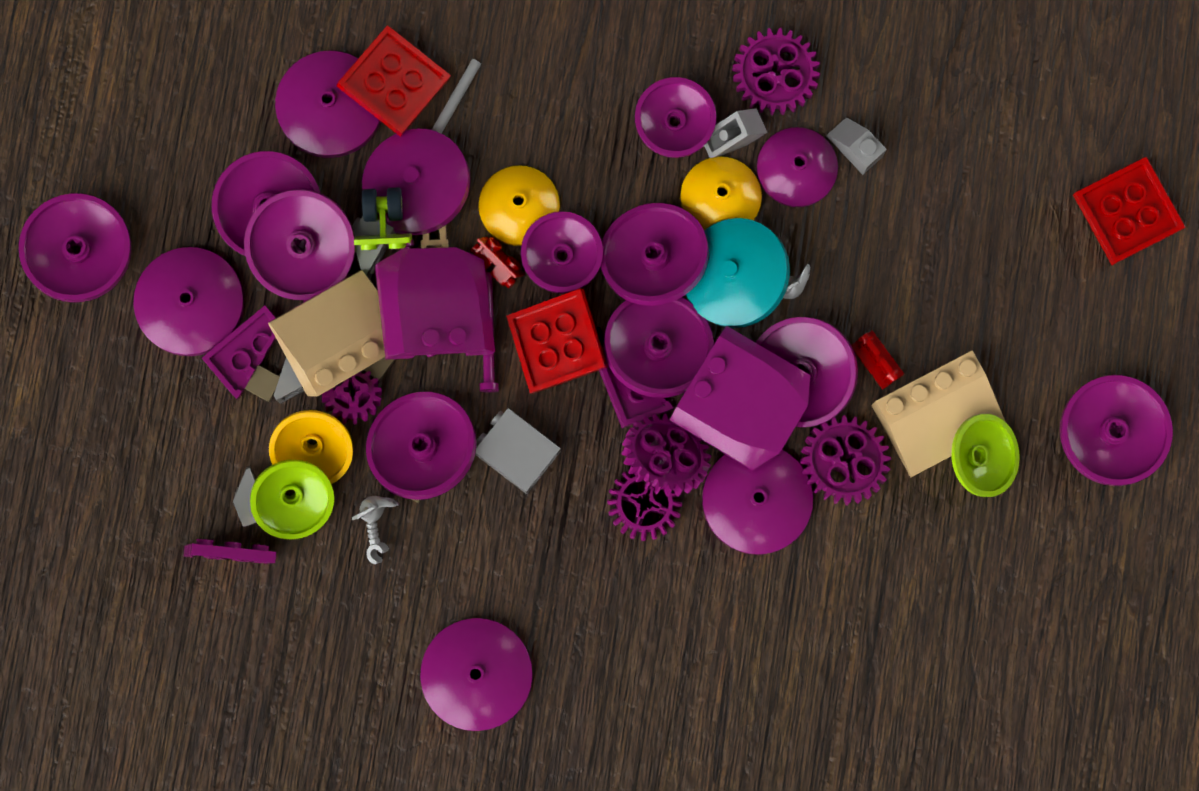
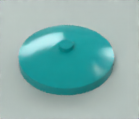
M732 218L708 227L704 230L709 246L707 268L698 284L686 294L688 301L693 304L698 314L719 326L740 328L763 320L776 309L788 287L790 263L783 243L766 226L750 219Z

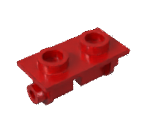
M492 237L478 238L477 241L481 246L477 243L470 250L473 255L484 259L485 269H488L492 264L496 266L490 274L502 287L511 288L516 283L514 278L525 275L520 269V263L515 258L508 257L501 250V244Z
M873 330L861 336L851 345L855 354L882 390L904 375V372Z

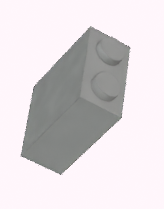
M508 408L504 413L499 411L491 422L493 428L488 434L483 432L476 440L475 455L525 494H528L559 455L561 448Z

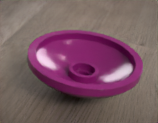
M670 77L653 83L643 92L636 105L635 125L641 140L648 148L662 156L679 158L696 153L708 143L715 129L716 110L713 100L703 87L686 78ZM677 119L680 124L672 126L670 120Z
M788 128L775 133L765 142L757 160V175L764 191L776 202L789 207H806L822 200L832 189L838 173L837 157L830 143L819 133L806 128ZM801 159L804 165L801 167L796 166L794 160Z
M553 212L542 216L528 228L521 245V259L527 275L539 287L550 292L569 293L585 287L597 275L603 259V246L597 230L588 220L571 212ZM560 252H564L567 254V258L559 260L557 255Z

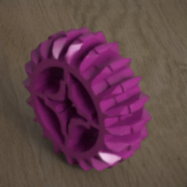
M623 472L622 476L626 482L623 483L616 479L614 483L620 488L619 491L616 489L609 490V494L616 496V499L607 500V505L616 506V509L608 512L609 516L617 514L619 518L613 521V525L617 526L622 522L624 526L620 532L624 534L628 528L631 529V539L636 537V532H640L641 541H645L646 533L650 532L652 540H656V530L658 529L665 536L667 531L664 525L666 524L670 528L675 526V523L669 518L678 519L680 517V513L673 511V508L682 507V502L673 501L674 498L679 496L675 492H671L669 497L666 496L668 507H665L655 501L653 497L655 487L652 485L641 494H629L625 491L631 485L638 483L636 482L638 475L635 473L633 474L634 477L630 478L627 472ZM650 491L648 497L649 504L653 507L650 509L647 507L646 511L643 510L640 517L641 509L637 500L639 498L642 500L643 497H646L647 492ZM621 500L635 507L636 516L634 522H631L625 516ZM648 513L665 515L656 524L641 526L644 517Z

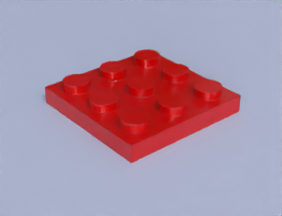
M387 25L338 81L337 87L401 137L449 81L451 75Z
M1147 157L1073 194L1111 265L1186 228Z
M580 288L506 316L531 394L608 367L584 289Z

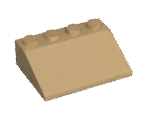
M363 270L358 271L268 323L307 396H320L385 357L378 291Z
M973 350L876 400L871 405L910 477L951 457L954 436L960 425L968 418L978 414H992L1005 421L988 378Z

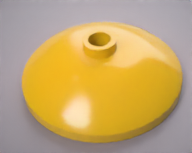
M714 157L701 161L689 171L683 181L680 198L682 209L692 214L701 224L703 230H706L715 223L732 218H744L754 221L761 206L762 194L759 181L748 166L733 158ZM723 188L727 191V195L720 196L717 190Z
M510 166L496 172L487 180L479 197V214L486 230L497 240L514 246L522 245L525 233L536 220L544 215L559 212L560 210L559 196L553 182L541 171L528 166ZM517 197H521L524 200L521 205H515L513 201Z
M304 410L287 416L276 426L270 438L269 456L272 465L284 460L310 462L319 467L327 475L331 484H333L346 473L351 464L353 443L348 430L337 418L321 411ZM314 439L317 441V444L311 445L308 443V440Z

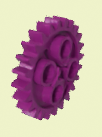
M768 28L765 37L758 31L756 41L748 37L747 44L749 47L745 45L740 46L739 50L742 54H736L734 59L740 64H734L732 71L738 73L733 76V82H741L736 87V92L745 91L742 101L750 98L752 100L750 108L759 104L760 113H763L765 108H769L771 116H773L775 109H779L780 113L784 115L786 107L795 112L796 103L803 107L805 105L804 97L812 98L813 93L810 89L817 88L818 83L814 80L819 79L820 76L819 72L813 70L817 69L820 63L811 61L815 58L816 51L807 52L810 43L801 45V35L794 40L792 38V30L784 36L781 28L778 29L777 35H773L771 29ZM788 52L794 59L792 61H784L780 54ZM758 56L763 57L767 60V64L759 66L753 59ZM797 66V67H799L800 69H799V70H795V69H792V68ZM772 68H776L777 72H781L780 75L776 76ZM756 73L761 75L758 77H753L752 74ZM787 78H794L799 85L789 87L785 80ZM767 82L771 85L772 89L768 92L762 91L758 84Z
M653 414L650 420L644 416L641 422L636 421L633 427L629 428L622 443L625 447L621 454L627 456L623 463L624 465H632L628 473H637L636 482L644 480L646 482V490L651 485L654 486L655 494H658L661 489L664 490L667 497H669L672 490L677 496H680L683 490L689 494L692 488L697 489L700 483L704 481L707 471L711 466L708 463L711 455L706 453L709 446L702 445V440L670 422L667 414H664L661 420H659L656 414Z
M845 415L841 417L840 423L834 417L829 420V425L826 422L820 424L821 431L814 427L811 431L813 437L807 436L805 439L806 444L809 446L803 447L801 450L803 454L808 456L802 458L800 463L808 465L802 474L811 475L807 482L808 485L817 484L814 491L815 494L823 490L825 491L824 500L832 495L834 496V504H837L843 498L845 505H849L852 497L859 504L862 501V495L868 500L872 496L870 490L877 493L881 489L877 483L884 484L887 480L882 474H887L890 468L883 464L888 463L891 457L883 455L889 449V446H880L879 443L883 440L884 436H874L876 427L868 431L866 429V420L860 426L857 425V417L854 416L851 422L848 423ZM837 437H839V438L841 439V441H842V444H841V445H840L839 442L836 440ZM848 439H856L860 443V449L850 447ZM827 445L833 448L834 456L825 455L822 451V446ZM844 456L845 459H850L851 462L847 465L846 461L841 462L840 459ZM857 464L865 465L869 470V474H860L857 470ZM832 471L839 472L843 477V482L832 480L830 473ZM850 475H851L852 479H854V481H855L854 483H851V482H850V479H849V476H850Z

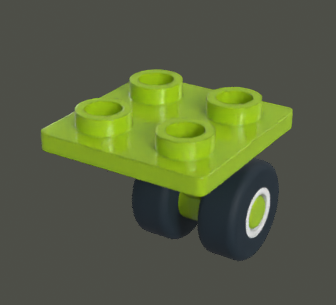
M399 187L388 188L387 196L377 197L376 189H363V219L365 222H376L378 220V213H380V235L356 236L354 245H360L361 250H375L379 247V244H388L389 249L405 248L406 243L411 242L412 234H387L386 213H388L390 221H400L403 218L401 189Z

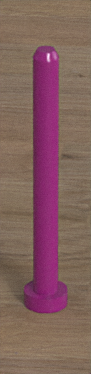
M485 272L493 329V279L489 272ZM494 353L492 355H483L484 383H480V392L499 391V383H495Z

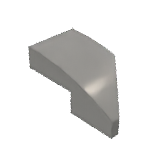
M251 466L246 467L233 499L243 527L256 523L250 507V493L256 480Z

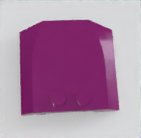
M456 247L402 249L375 265L385 360L409 359L415 355L466 353V356L492 355L495 352L484 259Z
M726 326L675 408L670 422L754 471L780 454L806 411L809 401L810 374Z

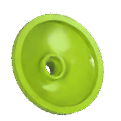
M992 414L974 415L960 425L954 436L951 451L952 464L959 482L967 491L980 497H993L1005 492L1011 486L1018 472L1020 454L1017 439L1012 429L1004 420Z
M284 460L269 466L257 477L250 493L251 512L257 524L268 534L281 539H299L313 534L326 523L334 506V491L327 475L316 465L303 460ZM288 490L295 491V493L291 496H287L285 494Z

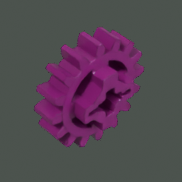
M360 371L323 393L322 402L326 403V412L333 410V417H342V424H345L348 419H352L353 424L356 425L358 418H362L366 422L368 421V413L371 415L376 414V407L381 405L380 396L382 389L378 387L377 378L371 379L370 371H367L365 374H362ZM349 389H351L354 396V401H352V396L349 394Z

